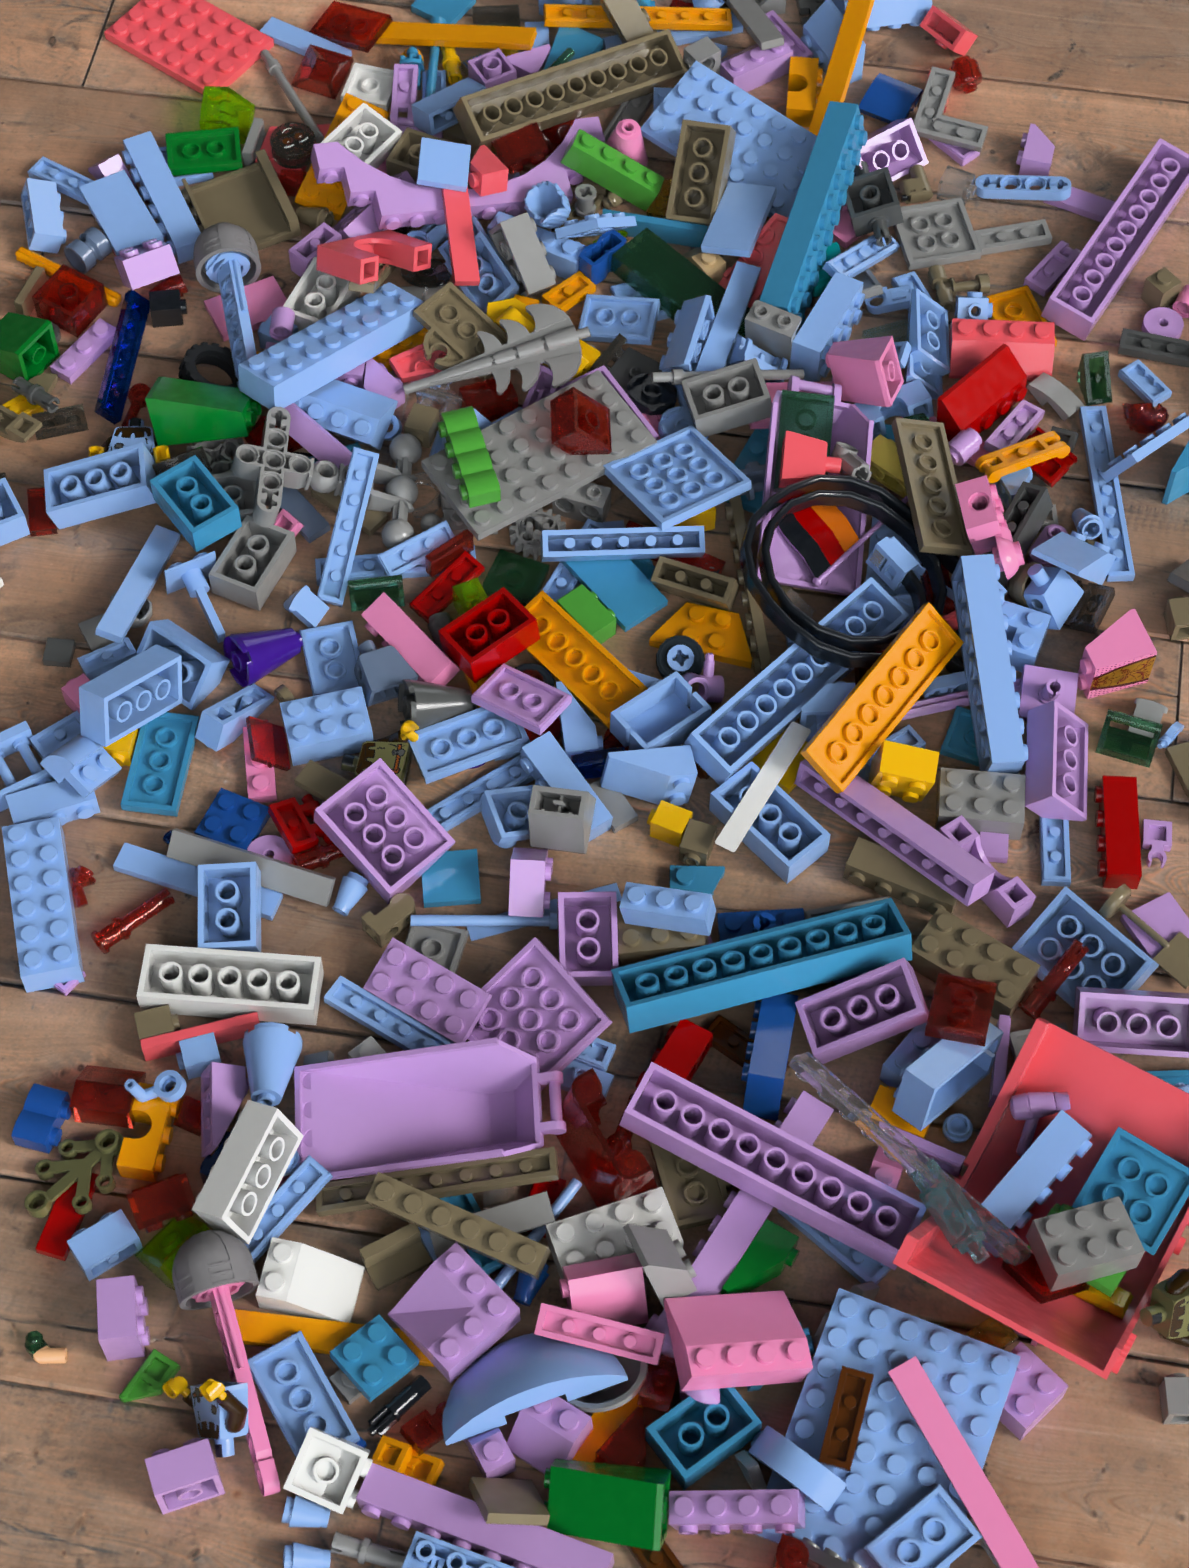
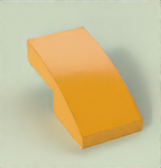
M382 1435L371 1458L373 1460L372 1463L433 1486L436 1485L445 1466L442 1459L414 1450L410 1444Z

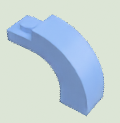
M768 1425L763 1431L758 1432L751 1442L752 1447L748 1451L750 1455L772 1469L826 1511H829L847 1486L845 1482Z

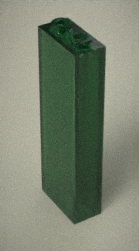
M647 227L612 255L611 271L634 290L638 291L644 298L660 299V310L665 311L667 316L673 321L676 311L678 309L681 310L684 301L703 295L711 296L716 317L726 289ZM747 307L746 313L744 315L743 321L738 331V334L744 338L745 317L747 316L750 310L749 307Z

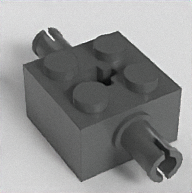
M860 161L862 170H860L859 165L855 166L854 173L856 177H854L853 184L849 185L847 189L846 207L856 237L874 232L878 246H884L883 237L886 245H888L892 241L888 227L904 222L888 167L870 172L868 163Z

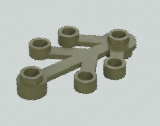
M105 1129L99 1132L94 1140H63L58 1146V1151L65 1160L50 1161L43 1159L36 1164L35 1172L41 1180H49L58 1173L67 1174L46 1192L35 1190L27 1195L24 1205L29 1214L35 1218L46 1217L50 1213L52 1203L75 1182H77L76 1196L72 1200V1206L80 1215L89 1213L93 1207L89 1197L92 1168L101 1161L100 1175L97 1176L95 1184L102 1194L111 1193L116 1187L112 1172L114 1157L119 1155L122 1146V1135L115 1130ZM73 1147L69 1152H65L67 1148ZM91 1152L84 1159H74L78 1153ZM49 1167L46 1172H41L44 1168ZM105 1181H110L107 1185L101 1186ZM86 1201L85 1205L78 1206L81 1202Z

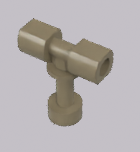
M934 265L928 269L927 277L931 289L936 290L935 301L948 310V313L954 311L956 292L971 290L983 292V294L990 292V279L987 273L977 274L975 280L955 282L954 278L947 279L942 265Z

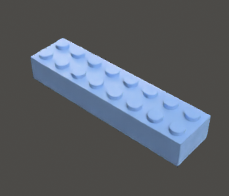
M388 282L379 287L374 294H365L352 303L238 365L240 391L268 409L273 407L285 408L425 328L413 317V311L424 301Z
M994 554L961 556L952 574L951 584L959 637L964 642L961 646L976 751L979 758V771L1018 774L1022 770L1025 761L1028 760L1027 744H1023L1022 740L1024 721L1018 715L1020 695L1014 689L1016 669L1010 663L1012 644L1006 638L1008 618L1006 614H1003L1001 606L1004 604V593L998 586L1000 567L999 564H995Z

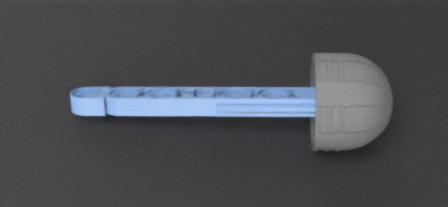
M221 222L206 228L198 236L194 245L193 261L198 282L210 291L221 293L233 365L239 388L238 365L257 355L244 286L254 283L258 279L261 272V263L256 242L251 234L243 227L229 222Z

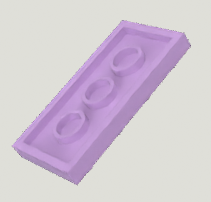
M393 937L363 989L455 1043L467 1041L493 996Z

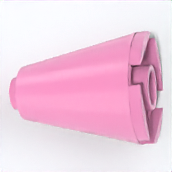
M632 119L621 120L606 144L647 167L648 157L640 125Z

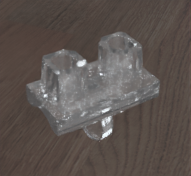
M450 383L442 384L440 388L433 386L432 388L416 392V403L439 409L440 421L442 412L462 408V397L457 396L456 392L450 391Z

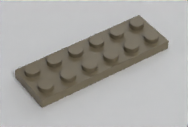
M895 417L891 425L919 551L956 556L970 555L973 548L966 532L955 484L958 483L944 423Z

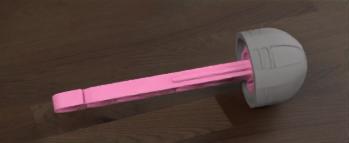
M220 1230L203 1231L190 1237L178 1250L172 1267L173 1283L181 1309L199 1310L212 1307L231 1382H244L248 1385L249 1431L246 1439L255 1467L258 1485L262 1496L265 1497L280 1493V1481L232 1301L240 1299L256 1290L259 1280L252 1255L239 1238Z

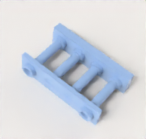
M26 720L0 732V776L6 785V788L0 790V812L9 808L5 795L55 781L45 769L42 770L29 747L31 745L29 738L33 735ZM15 752L21 754L32 774L16 782L3 759Z

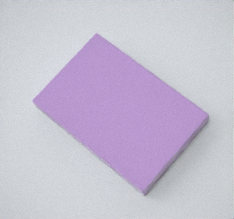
M503 663L471 695L472 703L541 735L572 703V695Z

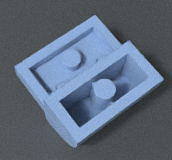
M81 733L48 755L40 763L59 784L67 780L83 798L105 784L122 769L103 748L104 746L81 736Z

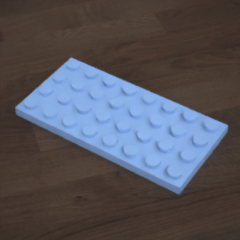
M695 61L642 125V136L676 157L683 119L732 126L736 131L728 183L735 182L776 187L777 195L768 216L771 218L775 213L789 218L817 136L703 64Z

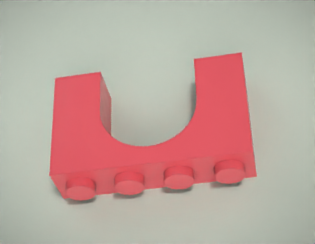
M384 230L317 245L316 270L361 285L371 281H378L379 263L393 265L411 272L431 268L432 243L392 230Z

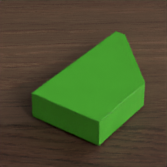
M153 1349L119 1395V1399L122 1402H129L161 1395L164 1392L163 1385L170 1378L175 1377L181 1369L180 1365Z

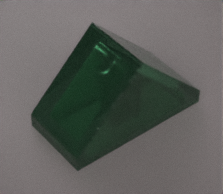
M1109 351L1082 354L1076 378L1085 404L1089 406L1112 402Z

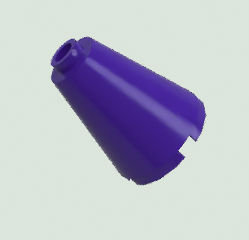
M292 628L235 633L225 637L223 642L224 656L229 660L231 659L234 667L229 670L241 687L253 685L298 655L303 646L301 635Z

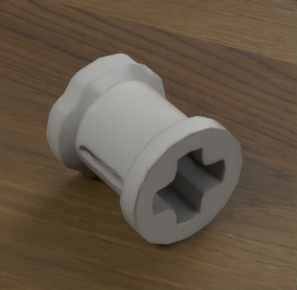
M590 184L578 185L574 193L577 199L574 205L576 214L580 217L595 214L596 205L594 204V199L597 195L596 188Z

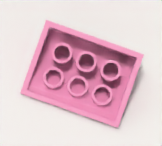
M784 1290L676 1297L663 1300L681 1391L802 1382L813 1369L807 1337Z

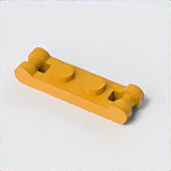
M1049 431L985 454L976 460L975 467L981 473H985L984 476L987 475L989 483L993 484L998 482L1002 476L1054 457L1062 459L1069 454L1070 447L1064 441H1060V436L1055 431Z

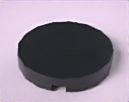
M642 373L634 376L627 385L626 394L643 414L662 415L665 411L675 406L677 389L671 382L652 383L651 376H648V373Z

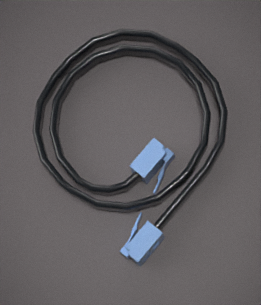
M814 475L790 484L772 495L749 519L739 551L744 583L767 618L786 637L811 656L845 668H871L882 654L874 652L885 650L902 629L884 636H850L818 624L797 608L775 578L770 555L774 530L788 515L812 506H845L875 517L898 534L912 548L923 564L921 566L894 536L890 539L886 536L876 543L866 560V563L893 591L902 585L905 587L912 599L914 615L923 604L927 603L924 587L914 571L921 576L925 570L928 571L934 596L933 607L942 616L946 596L953 601L954 597L953 590L945 584L941 564L953 574L960 558L956 555L920 552L910 507L885 488L851 475ZM786 502L764 529L757 556L761 582L756 573L751 550L755 529L770 511ZM998 582L999 589L1003 590L1005 596L1008 591Z

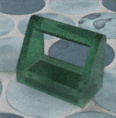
M402 575L348 580L352 612L366 610L383 592L398 606H405Z
M1108 709L1096 753L1150 768L1163 724ZM1113 721L1152 732L1154 735L1153 738L1109 725Z

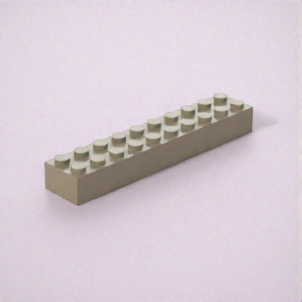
M666 29L463 96L454 106L453 112L468 144L471 145L472 153H476L481 145L491 148L653 93L654 87L668 88L674 86L688 69L670 30Z

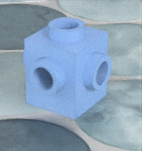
M968 291L967 296H956L954 318L983 320L992 318L993 303H989V298L983 296V292ZM974 306H977V311L975 313H971V309Z

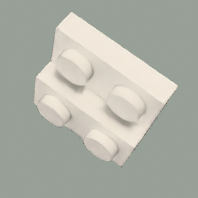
M310 1426L283 1489L343 1515L346 1507L352 1509L355 1504L359 1490L354 1487L359 1476L365 1478L373 1462L372 1459L368 1458L371 1450Z

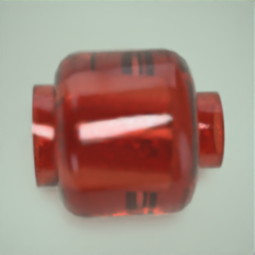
M962 56L953 60L952 66L949 67V71L956 72L952 85L955 90L968 94L978 89L977 85L982 82L983 76L976 59L970 58V56Z

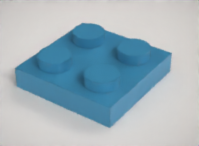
M380 1314L330 1351V1358L369 1402L373 1401L419 1365V1358Z

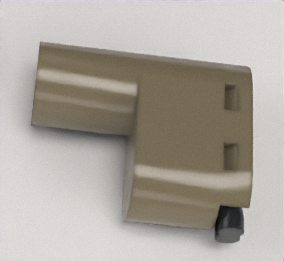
M920 164L914 165L909 170L911 179L903 180L898 185L902 195L901 201H905L906 204L928 201L933 197V192L923 166Z

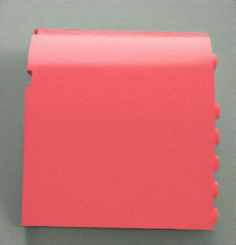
M1041 1017L1037 1018L963 1165L968 1167L963 1176L959 1175L958 1178L955 1177L943 1197L941 1206H937L929 1218L906 1235L893 1264L1106 1380L1111 1372L1118 1374L1137 1337L1132 1331L1140 1318L1141 1309L1150 1306L1152 1289L1158 1283L1172 1253L1179 1256L1187 1240L1182 1237L1186 1226H1189V1197L1155 1255L1153 1256L1145 1251L1137 1268L1128 1270L1118 1287L1130 1292L1133 1296L1123 1319L1066 1292V1288L1050 1292L1033 1251L1028 1248L1029 1242L1026 1235L1032 1221L1047 1216L1056 1203L1059 1205H1073L1118 1127L1189 1168V1093ZM1025 1092H1068L1071 1109L1064 1112L1092 1134V1138L1089 1141L1093 1145L1082 1158L1078 1155L1074 1157L1069 1163L1073 1169L1062 1182L1056 1179L1049 1188L1053 1192L1042 1205L1036 1202L1029 1210L1033 1216L1024 1227L1019 1229L1016 1226L1012 1229L1019 1236L1016 1245L996 1259L974 1239L977 1230L995 1218L992 1213L981 1205L982 1202L1021 1158L1017 1154V1147L1026 1120H1015L1010 1112V1099L1014 1095ZM1057 1112L1039 1118L1031 1145L1056 1117Z

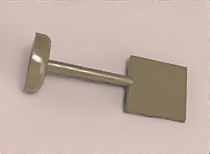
M1126 884L1121 885L1106 900L1099 910V914L1105 919H1110L1120 910L1164 947L1153 960L1159 964L1163 971L1186 989L1189 986V938L1182 932H1179L1170 942L1165 940L1125 906V903L1131 896V889Z

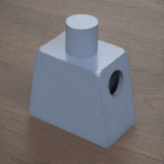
M372 640L364 641L359 645L358 650L361 655L357 658L354 674L358 685L362 686L367 707L397 698L399 684L403 683V679H418L416 672L395 647L386 646L377 649Z

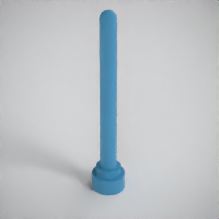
M434 16L428 21V23L447 24L446 20L440 16ZM430 46L425 98L435 93L440 51L438 46Z

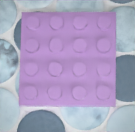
M534 937L481 988L493 996L469 1035L468 1040L474 1041L497 1037L500 1041L535 1056L540 1066V1073L549 1071L562 1072L613 1022L543 943ZM541 1085V1091H542L547 1085Z

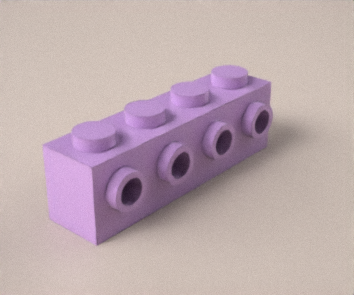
M799 1489L669 1491V1525L678 1530V1533L682 1535H696L698 1530H710L711 1534L720 1535L730 1534V1530H743L745 1534H761L762 1529H775V1533L791 1534L795 1533V1529H805V1495Z

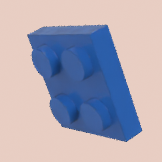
M221 788L194 833L247 850L250 843L259 837L270 818L268 806Z

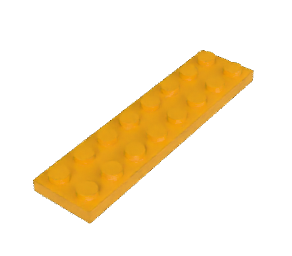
M929 602L920 607L800 752L836 794L846 789L964 643Z

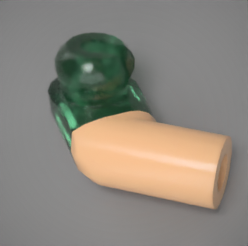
M31 1331L26 1335L25 1349L35 1362L39 1364L67 1363V1347L50 1348L39 1331Z

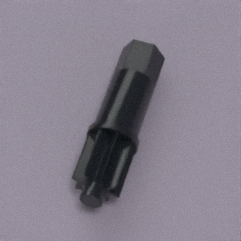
M418 1375L388 1404L385 1403L368 1420L370 1427L367 1429L369 1435L374 1437L377 1434L382 1437L392 1426L399 1422L401 1417L432 1388L429 1382L422 1375Z

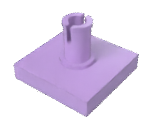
M1025 664L1022 667L1019 692V718L1027 721L1028 710L1053 700L1074 714L1079 673Z

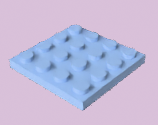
M692 425L657 440V443L626 458L614 460L603 465L605 468L604 474L661 531L751 489V480Z

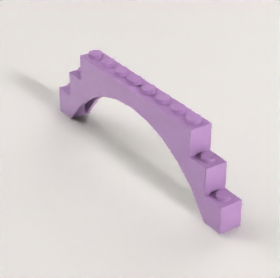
M599 117L575 119L563 142L545 161L527 173L508 180L507 191L480 197L474 189H468L471 216H475L477 219L490 220L496 216L498 211L513 216L526 213L527 211L524 209L525 194L529 189H532V185H537V183L542 181L557 183L567 196L570 205L573 199L570 184H580L585 177L560 162L567 146L579 128L605 143ZM339 142L313 144L311 162L317 184H333L341 181L348 207H364L372 204L378 230H395L400 227H420L428 224L443 225L446 223L441 188L416 185L389 176L363 162Z

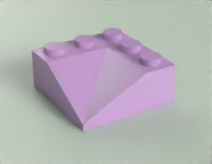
M457 1242L429 1266L388 1313V1317L450 1383L521 1320L520 1308Z

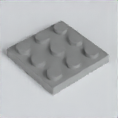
M961 197L901 207L904 222L893 227L898 242L901 245L900 247L908 270L981 259L982 251Z

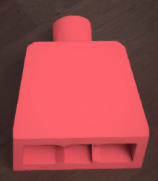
M786 431L782 443L778 488H785L790 484L814 475H825V472L840 474L842 458L827 456L828 443L826 441Z

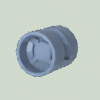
M95 227L88 228L79 236V239L73 240L64 248V254L69 263L82 274L95 267L97 259L102 261L112 252L108 239Z

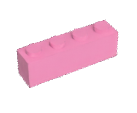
M385 592L361 614L368 622L365 625L368 631L375 637L380 634L384 639L381 643L384 647H395L418 674V681L446 685L460 671L457 665Z

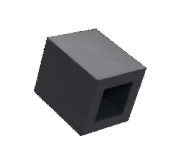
M179 289L149 292L153 328L184 325L183 315L188 314L186 299H181Z

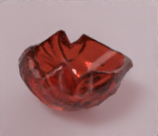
M1152 403L1122 404L1123 417L1126 420V424L1129 425L1130 430L1140 434L1157 431L1165 425L1169 418L1167 409L1160 403H1158L1156 409Z

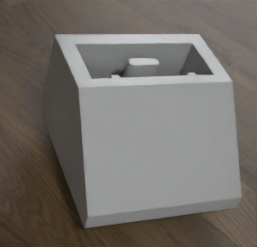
M533 785L528 810L530 846L533 848L587 854L596 798L587 791Z

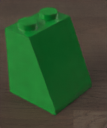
M8 312L0 319L1 374L12 380L21 376L29 381L31 378L42 374L60 356L51 321Z

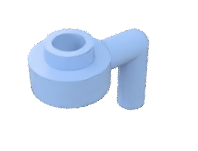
M166 1070L160 1073L155 1079L154 1086L143 1089L134 1079H128L124 1083L125 1089L142 1103L157 1097L168 1103L175 1102L184 1095L187 1086L185 1079L175 1070Z

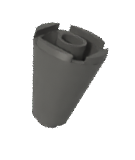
M403 679V683L399 684L398 712H402L405 720L400 721L401 726L405 721L412 720L419 726L418 730L476 709V704L472 703L469 689L412 679Z

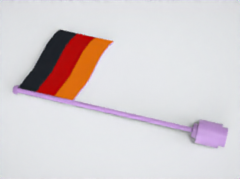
M967 428L966 430H961L948 442L953 465L962 466L980 449L982 438L974 429ZM907 495L901 500L905 504L908 502ZM812 506L788 515L778 528L783 537L804 559L814 577L812 580L813 585L819 587L822 585L821 582L877 531L883 523L878 521L859 539L848 519L836 506Z

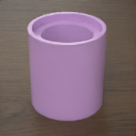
M283 306L273 309L269 335L273 339L282 341L292 335L295 313L292 309Z

